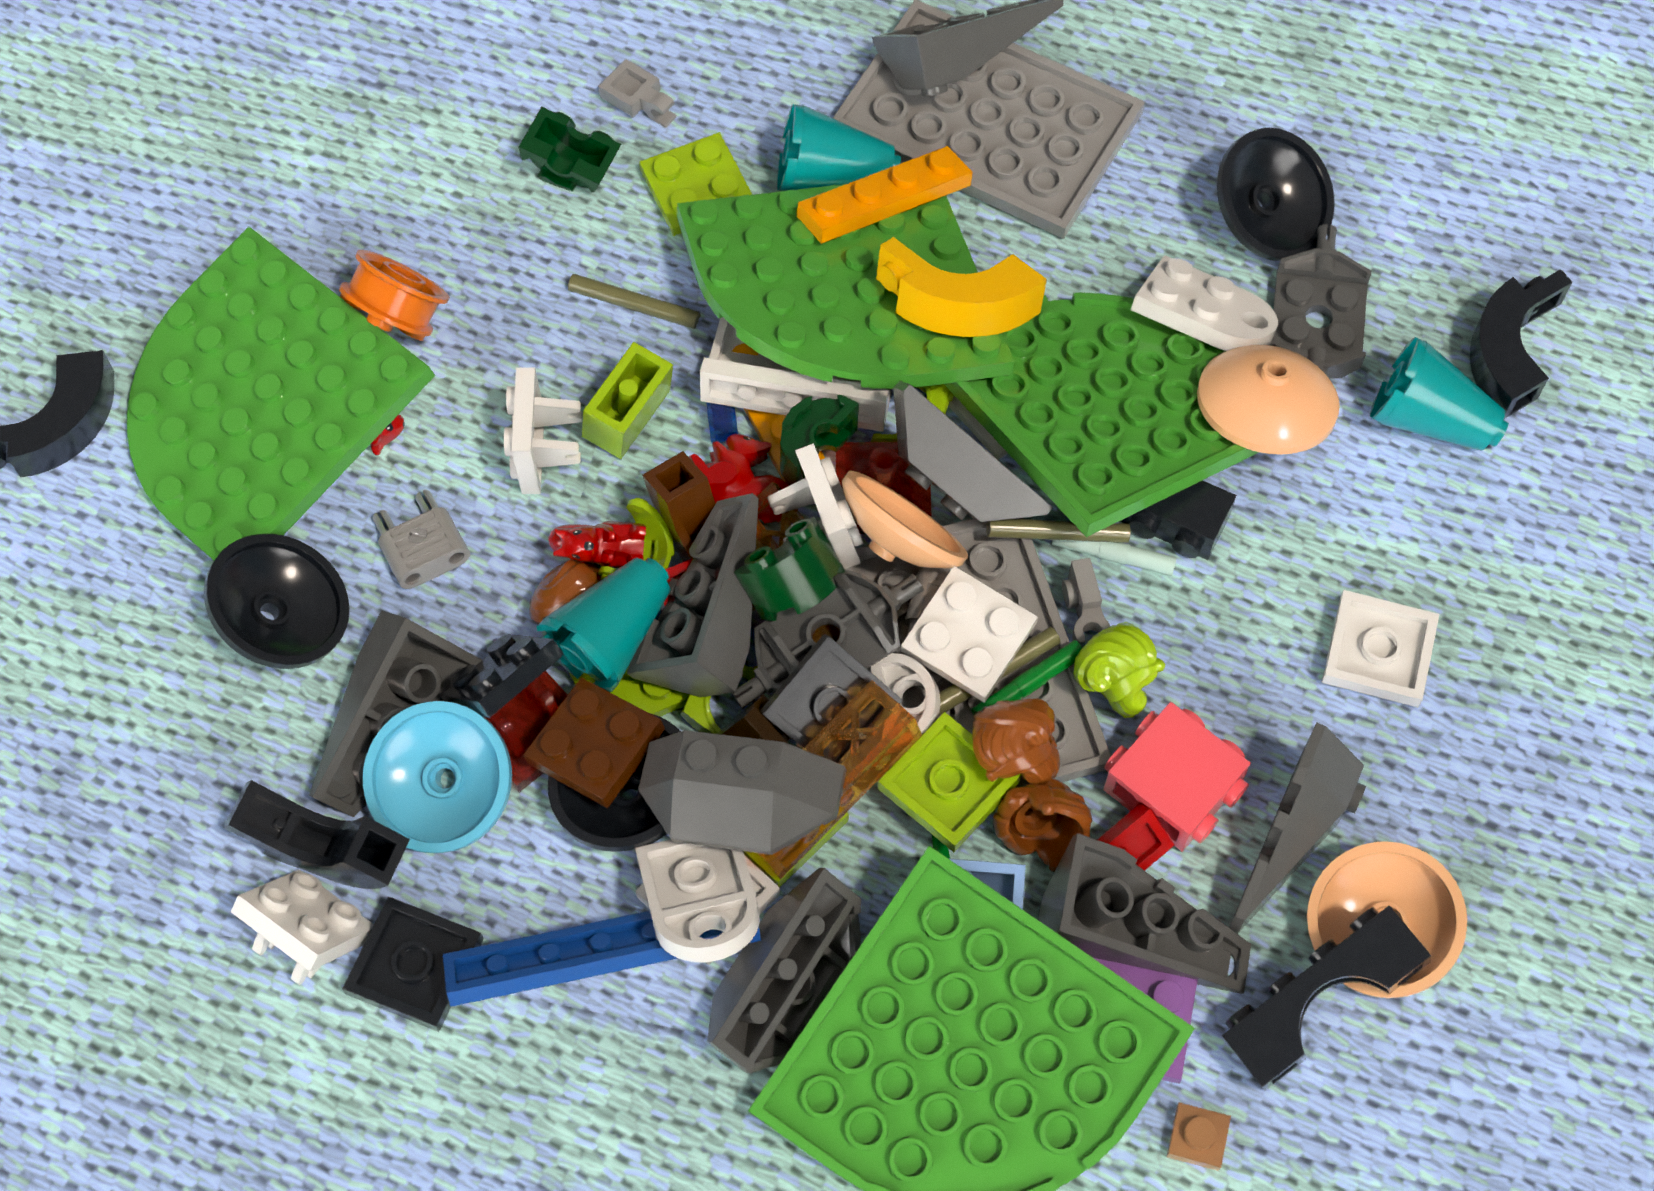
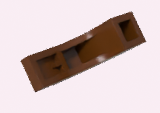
M682 451L642 476L653 506L664 519L672 535L673 545L683 562L693 558L689 553V549L713 510L715 501L708 478ZM752 604V612H753V611H755L756 609H755L754 605Z

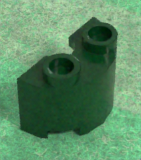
M541 106L518 146L521 159L526 160L530 158L541 169L537 177L546 183L571 192L574 191L576 185L589 188L591 193L595 192L622 144L614 141L611 136L602 131H593L591 134L581 133L575 129V122L568 115L561 112H553Z
M837 395V399L821 398L813 401L812 396L790 409L782 422L780 441V471L789 486L805 478L795 450L814 443L818 454L822 450L837 452L858 430V402L844 395Z
M814 516L792 524L785 531L787 539L779 548L772 551L770 547L765 546L753 551L746 557L745 564L734 571L735 576L761 619L771 622L776 621L778 612L794 607L799 615L819 604L837 588L832 579L836 574L844 573L845 569Z

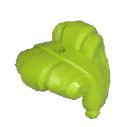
M1125 621L1112 625L1093 636L1077 654L1073 673L1079 686L1089 692H1101L1115 712L1124 718H1133L1147 704V696L1142 688L1155 680L1158 672L1164 670L1165 663L1162 659L1157 658V652L1150 637L1138 627Z

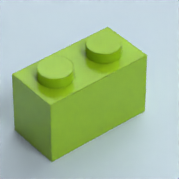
M633 341L583 410L582 437L617 458L622 459L670 392L673 364Z

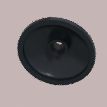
M1261 128L1238 138L1224 154L1217 175V197L1223 218L1237 240L1254 254L1273 261H1280L1282 258L1317 248V229L1321 225L1328 224V234L1333 221L1335 199L1331 178L1316 151L1302 138L1289 131L1279 128Z
M255 534L238 539L219 553L205 579L204 602L214 629L234 651L260 665L279 669H293L316 663L336 647L347 628L349 621V599L341 577L322 554L294 538L277 534ZM261 611L272 614L274 620L266 618Z
M654 715L662 720L665 730L658 739L681 732L668 720ZM646 756L608 808L549 776V802L554 815L563 829L575 840L588 847L611 852L634 850L636 847L652 844L667 835L638 790ZM634 789L638 791L634 798L630 800L622 799L623 794L627 790Z

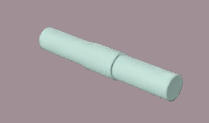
M1052 541L1053 546L1170 576L1173 575L1177 557L1130 546V544L1122 542Z

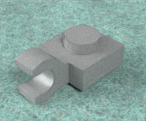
M625 59L598 86L600 98L631 117H634L642 109L650 119L664 128L677 117L676 114L669 111L674 105V100L667 94L659 92L661 90L659 78L628 59Z
M1090 558L1071 561L1068 579L1062 581V592L1066 607L1068 609L1075 608L1078 620L1074 625L1072 641L1076 640L1079 642L1082 648L1086 642L1085 635L1083 634L1085 631L1093 630L1099 633L1110 627L1102 613V598Z

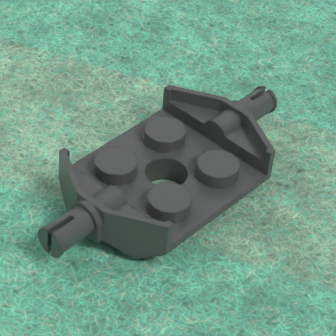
M1324 224L1317 229V248L1280 259L1276 274L1273 307L1278 319V326L1270 346L1285 348L1306 357L1318 366L1329 379L1345 377L1360 369L1366 356V352H1363L1367 287L1372 271L1341 252L1336 251L1337 228L1330 225L1327 234L1328 224ZM1313 312L1322 313L1328 317L1330 325L1325 328H1315L1307 322L1306 315Z
M846 569L844 573L835 575L832 580L837 588L819 604L799 615L794 607L778 612L776 621L766 620L754 628L758 668L754 670L756 676L738 687L736 692L732 693L739 706L744 709L765 693L774 694L816 643L813 640V634L822 625L829 624L837 627L840 630V637L836 643L866 669L893 652L901 654L897 610L900 609V605L924 591L920 581H917V577L912 573L909 577L889 589L887 585L881 587L864 575Z

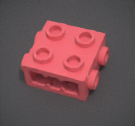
M1170 702L1160 714L1151 711L1144 718L1135 731L1139 738L1129 749L1121 745L1112 754L1104 766V769L1108 771L1103 790L1129 811H1132L1140 803L1149 807L1175 847L1183 852L1193 839L1201 844L1208 837L1219 821L1214 815L1224 803L1232 808L1242 797L1249 786L1244 781L1251 762L1245 759L1244 753L1236 744L1227 739L1221 740L1206 729L1201 718L1188 709L1181 710L1174 703Z

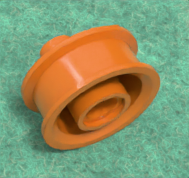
M358 250L355 257L359 264L350 282L341 283L339 287L341 294L339 297L353 308L367 312V321L384 331L391 332L393 327H397L404 334L423 341L425 336H430L433 332V327L429 322L438 305L446 304L449 301L448 293L429 278L400 262L372 251Z

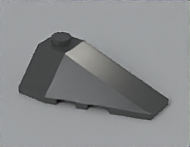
M1025 0L987 9V16L984 13L959 15L948 18V23L927 26L920 24L873 36V45L903 89L921 90L922 96L937 95L948 91L947 84L965 79L1064 6L1063 0Z
M753 493L720 500L715 504L689 549L693 560L679 580L671 579L669 583L670 593L668 594L670 599L659 618L653 621L629 665L627 674L633 679L697 697L736 692L750 649L752 602L735 576L734 571L745 564L746 557L756 550L759 498Z
M381 610L357 657L309 796L355 817L367 804L363 790V768L368 749L379 730L393 716L411 706L431 701H444L440 695L452 686L450 683L451 678L469 665L476 666L482 659L405 617Z
M1316 722L1300 755L1229 926L1237 934L1339 824L1345 811L1347 810L1355 814L1366 789L1365 785L1358 783L1364 764L1326 726Z
M1078 833L1072 837L1042 895L1038 921L1093 958L1198 980L1197 985L1240 994L1244 993L1251 944L1205 909H1195L1175 894V887L1163 878L1156 880L1135 864L1137 859L1124 849ZM1232 956L1235 968L1233 973L1228 976L1230 958Z

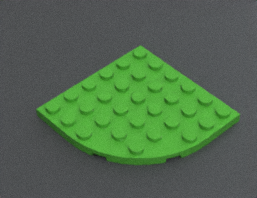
M845 184L677 203V219L703 297L719 319L724 317L736 329V337L775 363L800 374L827 382H832L834 376L860 380L861 387L873 389H893L899 380L915 388L1013 374L1015 361L1003 333L980 337H959L940 334L919 327L896 314L898 296L887 290L876 279L880 245L892 237H895L936 268L959 274L978 273L947 196L940 197L822 244L797 217L798 202Z
M248 226L170 307L145 346L135 371L127 409V436L130 455L139 481L155 507L182 534L214 561L224 548L246 536L255 534L284 535L436 375L427 364L378 326L375 327L370 324L364 315Z
M1078 292L1073 293L1072 299L1048 301L1047 296L1044 295L1040 314L1017 328L1003 332L1015 361L1012 375L947 383L944 385L1085 537L1259 453L1234 444L1220 435L1204 418L1198 404L1197 388L1201 374L1206 365L1216 356L1225 352V350L1209 345L1130 310L1134 298L1102 293Z
M928 846L748 1111L835 1174L864 1191H1056L1059 1187L1094 1166L1119 1142L1135 1121L1195 1028L937 850Z

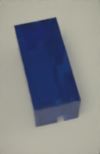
M706 402L711 444L714 441L724 443L730 435L738 434L735 407Z

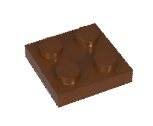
M581 677L523 756L530 766L608 808L647 755L649 742L657 740L665 730L662 720Z

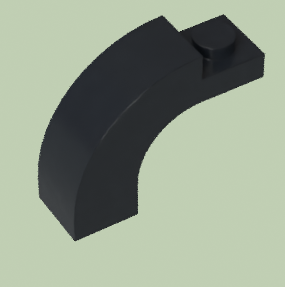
M1561 269L1546 278L1537 276L1524 287L1514 277L1506 281L1488 301L1475 328L1470 345L1472 375L1476 385L1505 410L1504 419L1537 400L1549 379L1525 350L1521 340L1520 329L1562 304L1572 281Z
M103 350L56 355V385L48 403L37 414L27 420L0 426V469L4 468L6 463H11L20 478L44 473L68 462L94 440L108 418L114 398V370Z
M252 780L244 785L223 827L265 849L263 854L277 861L343 885L363 889H378L389 885L410 841L409 838L367 816L354 821L331 818L309 810Z

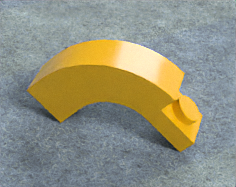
M895 237L880 245L876 279L887 290L898 296L896 314L924 329L959 337H980L1000 334L1028 322L1041 312L1047 282L1044 276L1014 254L995 266L978 273L959 274L947 272L926 262Z

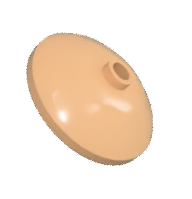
M1249 345L1221 353L1206 365L1197 388L1200 410L1212 428L1234 444L1260 453L1282 455L1311 449L1330 435L1339 415L1338 394L1328 376L1306 357L1276 346Z
M848 471L843 478V493L852 516L861 529L872 539L868 547L878 556L888 562H893L895 557L916 566L950 569L964 564L968 558V553L961 543L916 505L882 483L859 472Z
M1385 841L1363 844L1339 855L1318 877L1312 889L1307 910V925L1312 946L1316 951L1331 939L1339 945L1354 933L1349 926L1360 915L1372 907L1380 913L1390 905L1432 955L1431 963L1391 994L1363 983L1343 984L1356 992L1377 998H1401L1418 994L1444 978L1461 954L1467 932V910L1463 895L1450 872L1428 853L1416 847L1398 842Z

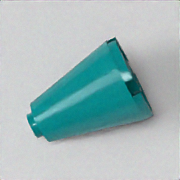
M793 104L784 128L783 138H785L783 153L780 152L776 188L779 191L848 184L901 164V156L895 155V147L890 143L805 105Z
M1414 337L1404 347L1391 367L1395 370L1388 382L1383 380L1369 413L1370 417L1380 424L1483 451L1488 445L1497 446L1508 428V422L1504 420L1505 410L1427 341H1422L1417 337Z
M634 558L543 618L536 626L537 631L547 632L542 638L554 639L564 654L557 661L577 679L583 672L587 673L596 680L593 684L608 692H612L618 686L670 593V586L667 582L669 574L663 566L651 558H647L645 561L640 558Z

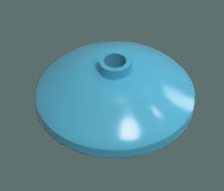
M445 701L420 703L393 716L373 739L363 768L364 796L373 819L409 838L410 841L406 848L425 853L457 851L481 839L501 817L508 802L512 784V766L509 752L498 730L485 717L471 708ZM451 770L454 774V782L449 788H444L441 785V776L445 771Z

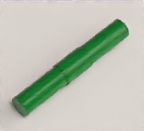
M1076 640L1071 641L1039 664L1034 665L1010 681L1008 685L988 697L985 703L981 702L971 709L973 716L978 711L983 710L984 707L994 705L997 701H1016L1026 698L1045 685L1047 681L1073 665L1082 646Z

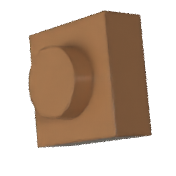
M1179 1102L1176 1108L1167 1157L1219 1171L1222 1166L1231 1116Z

